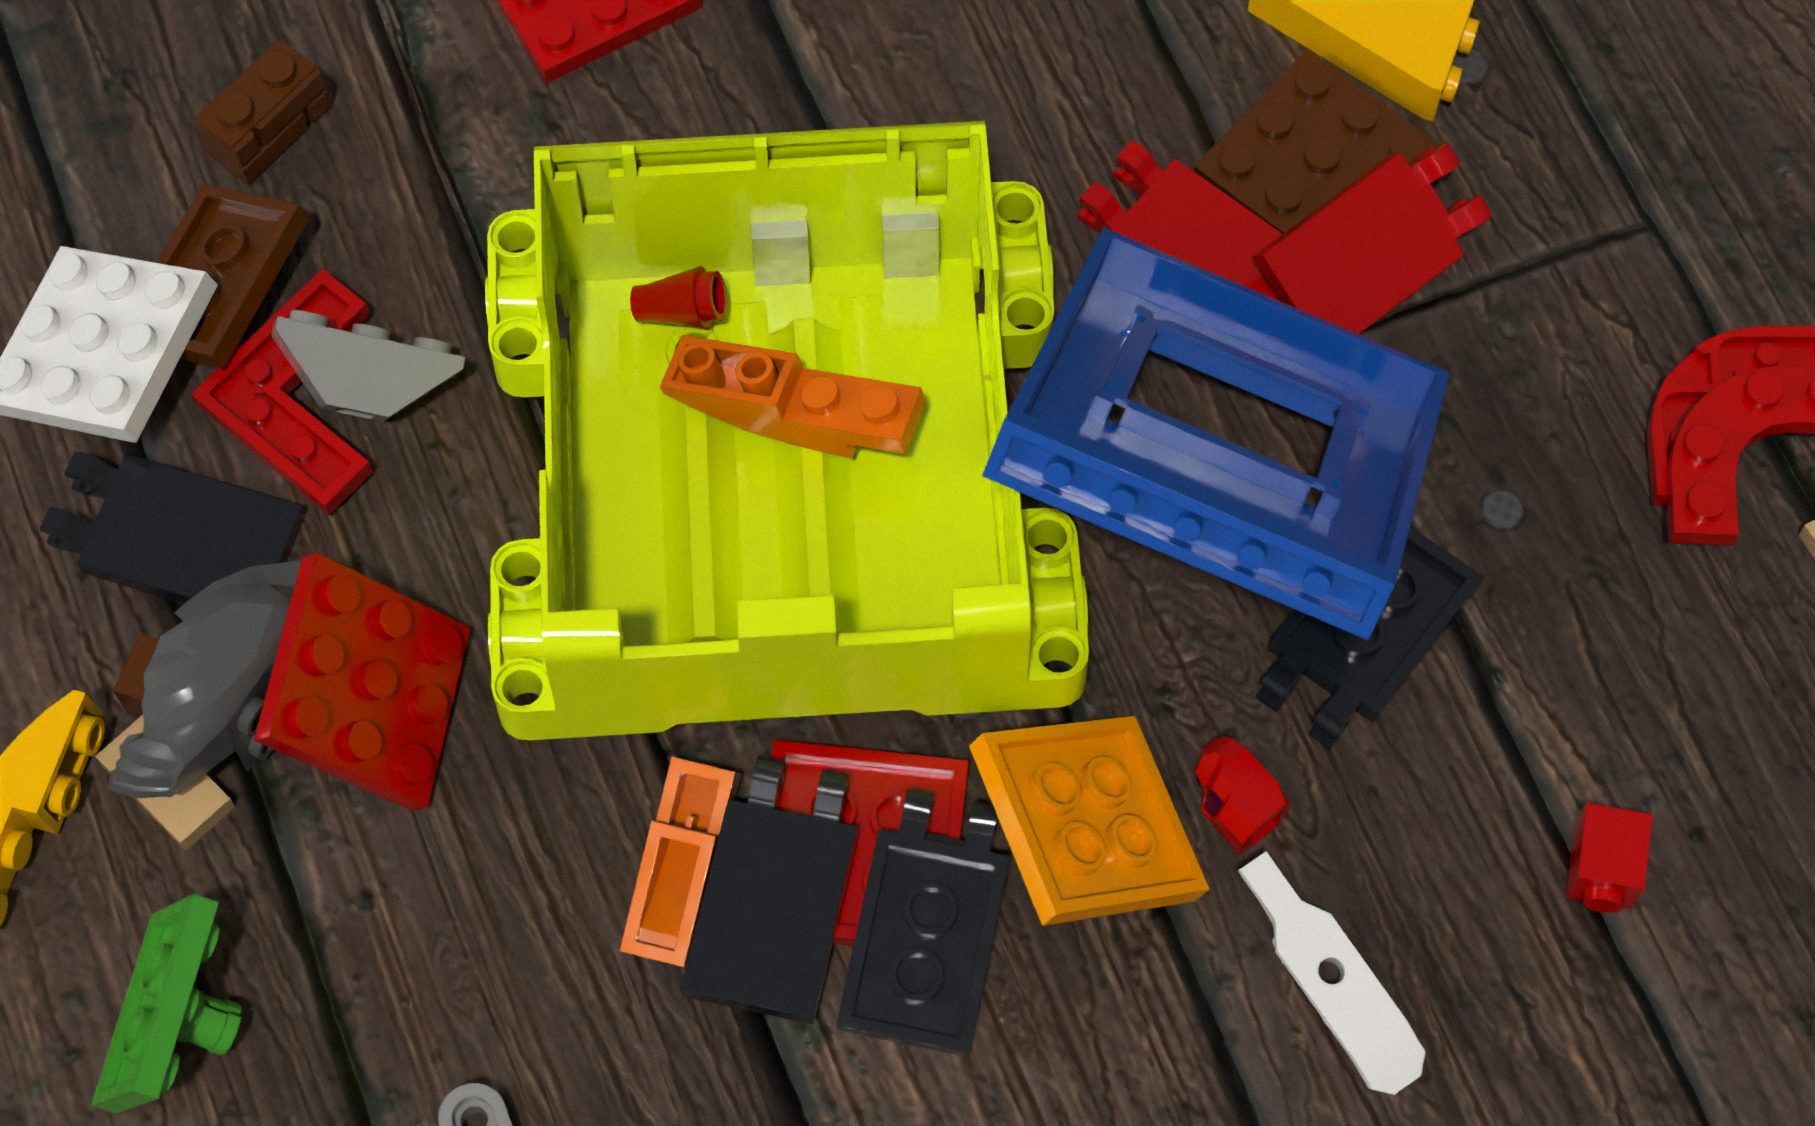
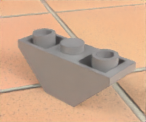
M291 310L289 319L278 316L273 325L271 335L273 340L319 408L332 413L384 423L455 377L463 370L465 357L450 354L452 345L447 342L424 337H415L414 345L389 340L390 331L366 324H353L352 332L327 327V317L312 312Z

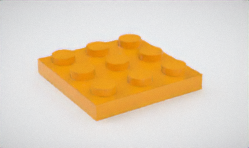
M1135 716L982 733L969 745L1042 926L1194 902L1210 890Z

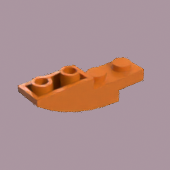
M686 335L681 336L660 385L663 394L726 423L788 444L853 458L857 446L906 454L926 404L921 387L803 368L796 353Z

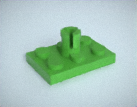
M193 893L151 914L91 1106L117 1114L159 1099L160 1093L165 1094L170 1089L178 1071L180 1057L179 1054L173 1053L176 1040L206 1048L208 1052L217 1055H224L230 1048L240 1025L241 1017L238 1015L242 1011L241 1004L205 995L202 991L193 987L200 963H206L209 960L219 937L220 927L218 924L213 923L219 902Z

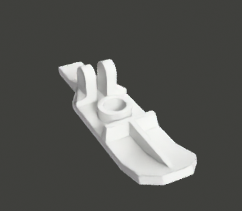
M1264 852L1239 869L1238 873L1261 903L1273 924L1274 938L1272 943L1275 947V953L1322 1017L1325 1025L1329 1027L1349 1055L1367 1087L1372 1090L1395 1095L1419 1078L1422 1074L1424 1063V1048L1404 1015L1331 913L1301 901L1267 852ZM1321 962H1332L1338 967L1340 979L1337 984H1328L1320 978L1318 968Z

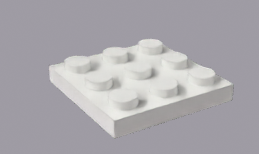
M60 246L0 357V415L136 443L218 285L206 271Z

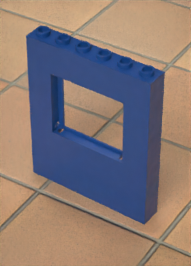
M1103 227L1004 419L982 476L1368 640L1397 580L1450 372ZM1148 349L1333 427L1317 478L1128 399L1127 396ZM1113 403L1126 408L1121 420L1117 423L1109 419ZM1311 487L1323 491L1319 502L1314 506L1308 505L1305 501Z

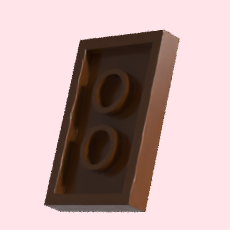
M207 184L201 186L157 261L160 264L206 271L218 285L180 359L224 369L310 219L299 204Z

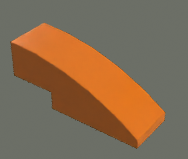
M671 757L656 821H651L619 951L686 967L728 800L735 801L742 773Z

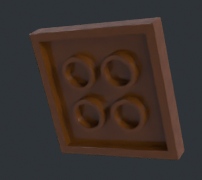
M1307 49L1194 165L1193 171L1284 234L1390 154L1401 152L1407 163H1409L1427 148L1434 146L1435 149H1438L1441 145Z

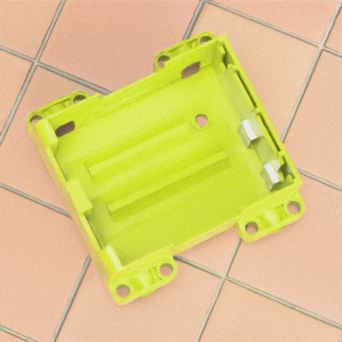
M985 121L535 146V209L504 212L494 219L489 226L487 234L488 277L485 280V303L488 343L497 383L504 392L515 397L544 396L546 470H539L540 538L520 539L506 543L494 554L490 566L491 612L488 615V645L491 663V688L500 723L504 730L516 739L545 740L664 732L677 724L898 710H913L926 716L1060 708L1077 701L1083 694L1086 686L1089 644L1086 585L1084 576L1081 575L1078 535L1075 524L1066 513L1058 509H1021L1020 492L982 476L1008 413L1004 369L1032 367L1054 324L1053 262L1051 246L1047 240L1042 196L1035 187L1025 182H991ZM1017 220L1022 221V223H1009L1007 221ZM526 249L525 251L518 253L513 252L514 250ZM699 266H703L707 272L718 271L722 275L727 293V311L723 320L713 321L709 328L651 321L638 323L633 317L630 305V294L633 286L649 284ZM980 269H984L985 310L984 313L978 314L977 331L974 293H980ZM555 294H560L564 317H569L570 354L567 338H560ZM1024 324L1031 325L1035 328L1024 330L1019 329L1015 326ZM686 335L796 353L803 368L921 387L926 404L906 454L857 446L853 458L788 444L726 423L663 394L660 385L681 336ZM520 354L530 355L527 358L520 360L511 359L514 356ZM1047 544L1057 547L1059 551L1052 554H1043L1033 548ZM523 576H533L536 578L529 585L514 586L511 584L514 580ZM1058 660L1070 664L1072 668L1061 673L1052 672L1046 669L1044 664ZM535 693L539 695L536 701L528 705L520 706L511 703L520 694Z

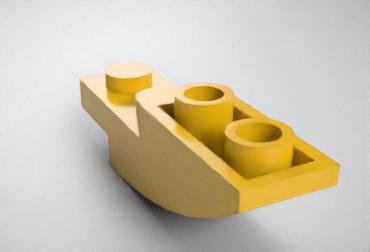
M72 690L46 709L0 755V926L7 913V893L16 871H20L30 857L33 845L31 835L33 829L58 835L65 816L71 815L78 804L81 793L80 778L88 758L95 755L102 744L105 734L104 718L106 715L85 692Z

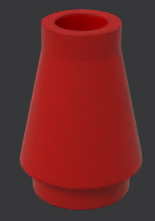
M699 266L649 284L633 286L630 294V305L633 317L638 323L651 321L709 328L713 321H721L725 318L727 293L722 275L718 271L707 272L703 266Z

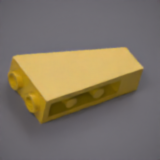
M1249 0L1247 10L1418 117L1431 122L1435 119L1441 100L1453 102L1463 73V68L1454 66L1458 52L1470 54L1480 24V20L1470 17L1475 0Z

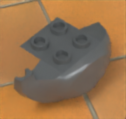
M301 561L250 566L211 583L175 612L177 626L160 636L143 674L142 733L129 735L119 746L121 758L116 762V768L110 772L108 790L134 798H170L235 751L246 772H248L257 758L263 760L270 755L274 749L254 741Z

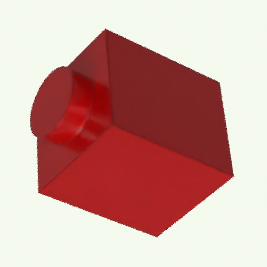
M1586 802L1574 823L1566 898L1582 900L1586 908L1597 912L1617 913L1624 908L1632 909L1645 889L1653 814Z

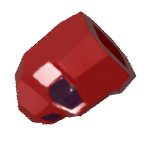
M1229 736L1219 737L1203 747L1201 759L1195 770L1196 782L1203 791L1200 811L1225 838L1227 843L1240 855L1252 849L1273 832L1288 816L1292 804L1278 781L1247 748L1234 738Z

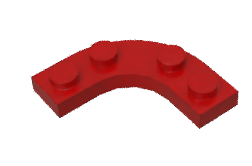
M1751 326L1730 330L1711 337L1695 346L1693 352L1683 359L1672 372H1669L1652 405L1648 420L1647 453L1652 505H1667L1666 474L1669 454L1686 416L1694 405L1718 384L1749 370L1777 365L1815 366V326Z
M1777 365L1749 370L1718 384L1694 405L1686 416L1673 442L1668 459L1666 491L1669 543L1734 544L1739 535L1736 495L1738 459L1746 447L1765 436L1785 433L1815 434V366Z

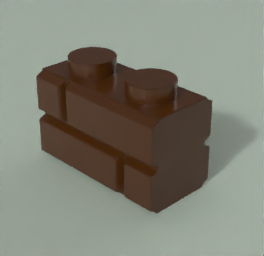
M278 39L193 118L197 131L201 135L200 139L205 152L236 178L249 185L308 129L307 124L309 122H315L332 106L328 91L325 89L326 84L322 72L283 40Z

